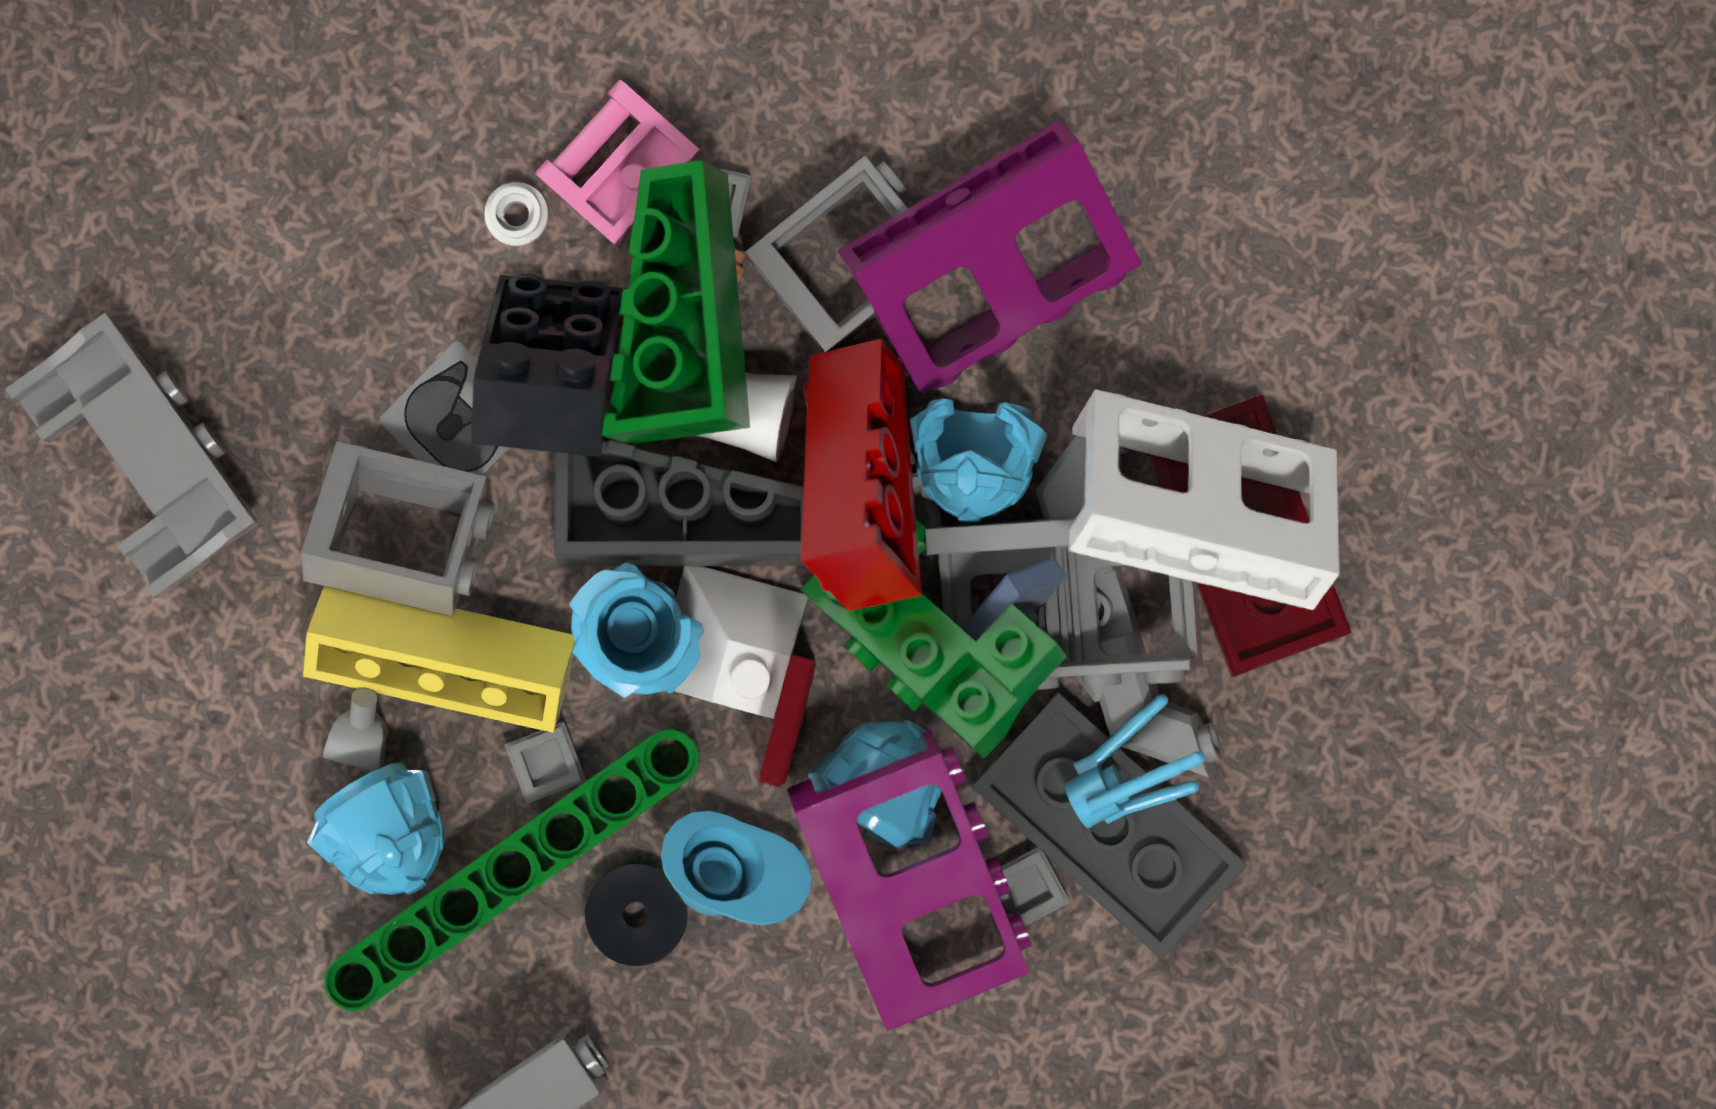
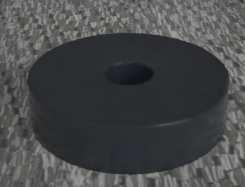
M627 863L607 872L592 888L585 908L587 931L597 949L609 959L629 966L652 964L670 954L683 937L688 921V906L664 874V870L647 863ZM639 902L647 907L649 918L645 924L633 926L628 923L625 918V909L630 903Z

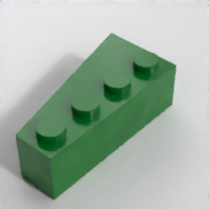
M703 160L642 169L629 254L633 255L628 289H623L620 314L624 316L619 354H614L610 376V380L614 381L610 413L605 412L602 436L630 445L750 428L728 174Z

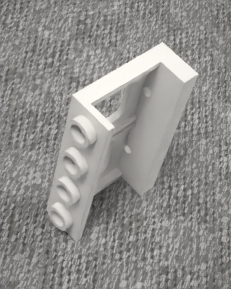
M1094 390L1072 426V435L1086 438L1085 506L1069 530V551L1314 610L1339 575L1337 450L1311 444L1301 439H1291L1248 428L1241 424H1232L1192 414L1182 409H1172L1129 398L1122 394ZM1119 446L1188 463L1189 491L1187 493H1178L1124 478L1118 468ZM1241 477L1309 493L1310 523H1300L1248 509L1241 499Z

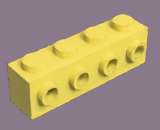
M324 586L307 630L303 677L356 689L369 688L378 694L554 733L570 679L574 655L572 650L575 646L573 634L455 608L454 615L449 616Z

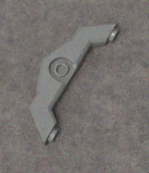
M1075 436L1035 491L1044 519L1076 517L1085 506L1086 438ZM1120 446L1118 458L1119 472L1123 469L1121 455L1129 451L1128 448ZM1102 567L1096 574L1101 648L1105 653L1113 656L1147 654L1121 567ZM1044 602L1039 608V628L1047 634ZM1145 672L1122 673V684L1084 687L1094 702L1100 701L1110 737L1159 695L1156 684L1146 683ZM1075 676L1083 686L1082 676ZM1169 702L1122 746L1167 763L1200 751L1205 755V761L1189 769V771L1209 778L1216 774L1215 761L1222 759L1221 744L1214 726L1211 723L1203 725L1198 712Z

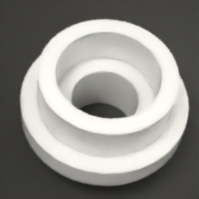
M511 182L498 187L490 195L485 206L484 217L489 231L497 240L510 246H524L534 242L542 235L548 223L549 212L544 197L537 189L526 183ZM520 203L528 208L529 217L521 226H511L506 222L505 213L512 204Z

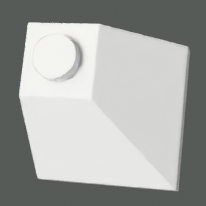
M684 566L676 600L682 609L683 615L685 614L687 617L700 622L704 633L698 641L701 655L698 664L686 680L674 691L774 719L808 598L802 593L703 566Z

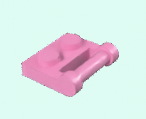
M620 79L607 93L611 99L553 163L547 159L534 173L618 249L632 234L641 170L699 161L704 155L694 143ZM629 116L640 123L582 188L578 187L571 180Z

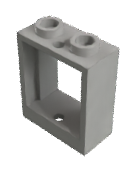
M866 156L861 158L745 251L748 261L822 352L835 350L874 319L876 315L867 300L836 325L779 252L861 186L867 190L889 219L908 209L899 198L907 192L900 179L884 161L877 167H874Z
M336 441L301 550L303 581L453 616L459 595L470 596L475 584L479 559L471 557L476 538L487 540L494 518L495 503L486 501V476ZM359 490L461 514L443 577L339 552Z
M572 1027L452 1109H578L601 1093L608 1081L604 1075L606 1072L605 1068L610 1066L598 1043L589 1033L580 1039Z

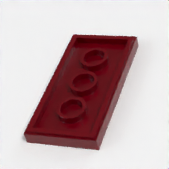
M1263 395L1204 416L1232 424H1241L1248 428L1277 435ZM1147 453L1160 488L1178 493H1187L1189 491L1188 463ZM1241 477V499L1248 509L1300 523H1310L1299 491ZM1197 582L1200 597L1232 678L1352 633L1334 584L1330 586L1314 610Z

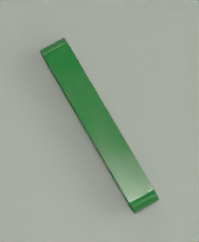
M664 729L641 742L336 958L328 967L324 977L325 991L329 999L337 1007L347 1011H360L375 1003L687 782L697 772L701 762L700 749L696 740L688 732L680 729ZM675 739L686 747L689 753V762L681 774L669 776L656 768L653 753L661 741ZM613 776L627 778L635 787L636 801L634 806L626 812L612 811L602 800L601 790L603 785ZM568 813L580 820L584 836L576 848L563 849L552 841L549 827L552 820L558 814ZM517 851L528 858L531 865V874L525 884L512 886L500 878L498 861L504 852ZM464 888L475 895L478 901V912L473 921L460 923L448 915L445 901L452 889ZM411 925L423 933L426 948L420 958L409 960L396 952L393 937L400 926ZM348 963H360L370 970L373 977V986L368 995L354 996L344 989L341 974Z

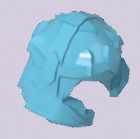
M936 399L931 400L928 403L927 409L909 421L914 450L918 455L919 464H916L917 472L925 493L930 500H933L945 512L957 517L960 523L982 524V520L999 515L1010 506H1014L1021 499L1031 482L1033 464L1038 462L1047 439V433L1033 422L1032 410L1010 403H999L996 414L954 410L953 400Z
M627 562L615 568L614 571L601 570L580 588L569 603L573 610L571 628L575 641L572 653L594 679L624 698L631 693L652 694L666 691L671 694L678 688L698 664L701 657L698 641L702 637L704 629L700 622L687 617L685 614L683 615L682 609L674 596L675 593L667 585L645 577L636 565Z
M887 720L862 724L850 731L842 739L840 745L833 752H829L808 773L809 779H811L818 794L926 750L928 747L922 735L926 730L908 720L903 722ZM930 784L861 812L857 818V823L867 829L866 834L869 837L898 852H902L909 844L931 843L936 814L933 811L940 797L941 789L936 785Z
M392 763L352 782L327 799L315 811L314 819L316 825L307 843L330 865H335L341 871L340 875L346 881L369 894L394 895L406 893L410 895L428 884L427 879L436 868L445 844L443 818L435 805L437 799L429 773L423 770L408 771L403 763Z

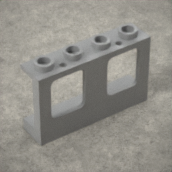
M1078 516L985 522L982 524L942 525L925 529L927 555L939 554L943 613L961 629L974 614L972 582L976 576L980 574L1015 572L1047 558H1055L1067 577L1045 601L1047 635L1059 645L1067 657L1037 690L1059 687L1058 677L1082 676L1084 687L1122 684V673L1145 672L1146 683L1180 682L1185 680L1184 670H1190L1203 664L1197 582L1170 575L1174 636L1171 650L1165 653L1116 656L1108 655L1103 651L1100 644L1096 574L1102 567L1124 566L1125 564L1069 551V530Z

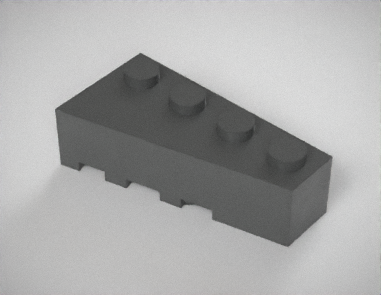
M611 440L609 442L604 441L601 457L556 452L554 555L560 566H620L625 562L636 566H806L801 561L804 488L734 470L729 472L698 464V461L677 456L672 458L636 449L635 446Z

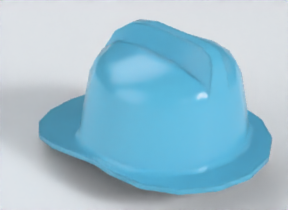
M713 811L690 813L675 821L664 837L660 855L664 874L684 903L698 913L713 917L727 916L741 922L767 925L783 922L796 914L809 897L812 876L807 859L793 843L777 834L741 822L728 815Z

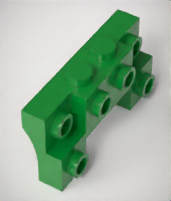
M916 519L919 556L927 548L926 528ZM815 575L800 589L821 612L850 637L843 647L869 672H872L880 664L893 676L886 686L908 708L915 712L921 704L925 705L983 759L1007 735L1013 721L1031 695L1067 657L1053 639L1013 604L975 641L922 593L921 596L847 611L830 591L822 589Z

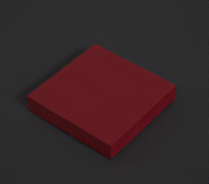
M791 655L758 782L781 787L787 781L817 664H814L815 660Z

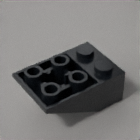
M533 274L500 275L473 377L472 444L601 457L605 438L602 436L605 412L609 413L613 389V381L610 380L614 354L618 353L623 317L620 314L623 289L626 288L611 287L591 280L579 283L545 280Z

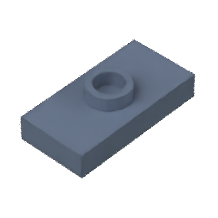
M1047 558L1007 574L962 627V630L973 640L977 641L1011 604L1036 624L1038 617L1035 613L1067 575L1055 558Z

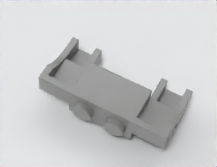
M106 312L79 330L50 357L5 388L13 400L20 402L38 429L35 432L44 442L51 443L85 418L152 513L158 515L116 545L124 556L130 557L149 584L146 588L153 598H161L209 564L212 561V557L260 524L225 475L227 472L218 460L219 457L225 454V450L216 436L204 422L194 427L181 408L189 400L179 384L167 370L157 375L154 369L149 368L112 315Z

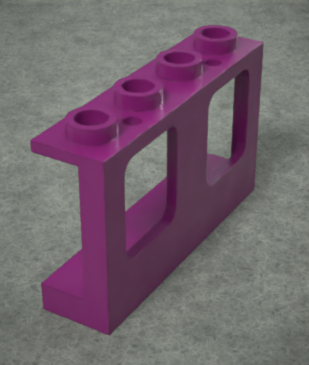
M1057 120L838 250L845 266L860 286L902 361L901 364L904 366V371L921 395L932 388H941L951 384L961 375L962 370L986 356L1003 353L1014 345L1018 337L1042 323H1050L1062 318L1070 311L1072 305L1096 291L1107 290L1118 285L1128 272L1142 264L1079 140L1060 120ZM1067 202H1080L1101 244L1035 282L1016 246L1015 240L1018 232ZM966 267L970 269L990 310L929 346L924 347L905 313V300L911 294L955 268Z
M931 730L922 733L928 749L817 794L811 779L787 788L794 813L886 1031L1030 973L1021 952L1032 946L1019 911L1017 910L1006 915L999 898L1011 892L996 856L984 860L977 843L989 838L975 802L962 806L955 789L956 786L967 782L952 746L940 751ZM932 784L940 787L959 831V842L949 850L889 874L878 872L873 865L857 826V818L860 813L926 785ZM973 895L985 898L1004 943L1001 954L937 982L929 983L922 980L903 937L902 931L906 923Z

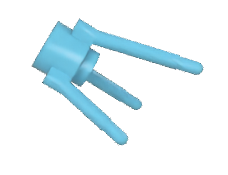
M1160 694L1156 696L1097 750L1074 763L1079 776L1065 782L1064 788L1075 813L1086 828H1090L1103 820L1109 824L1127 814L1173 801L1177 798L1196 793L1199 790L1197 781H1188L1131 798V795L1202 764L1205 761V755L1200 751L1181 759L1179 758L1127 782L1124 781L1114 765L1104 770L1101 766L1167 705L1168 698L1166 695Z

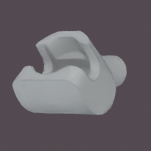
M359 688L352 693L350 710L339 716L333 723L323 751V759L369 771H375L385 766L387 756L385 754V747L390 730L385 720L376 712L377 695L373 690Z

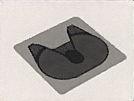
M456 341L452 343L381 415L380 423L417 460L483 475L510 447L471 443L473 377L478 359L461 342Z

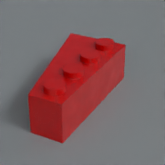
M882 338L810 355L809 379L804 385V396L807 405L801 561L818 578L822 589L830 591L847 611L921 596L904 366Z

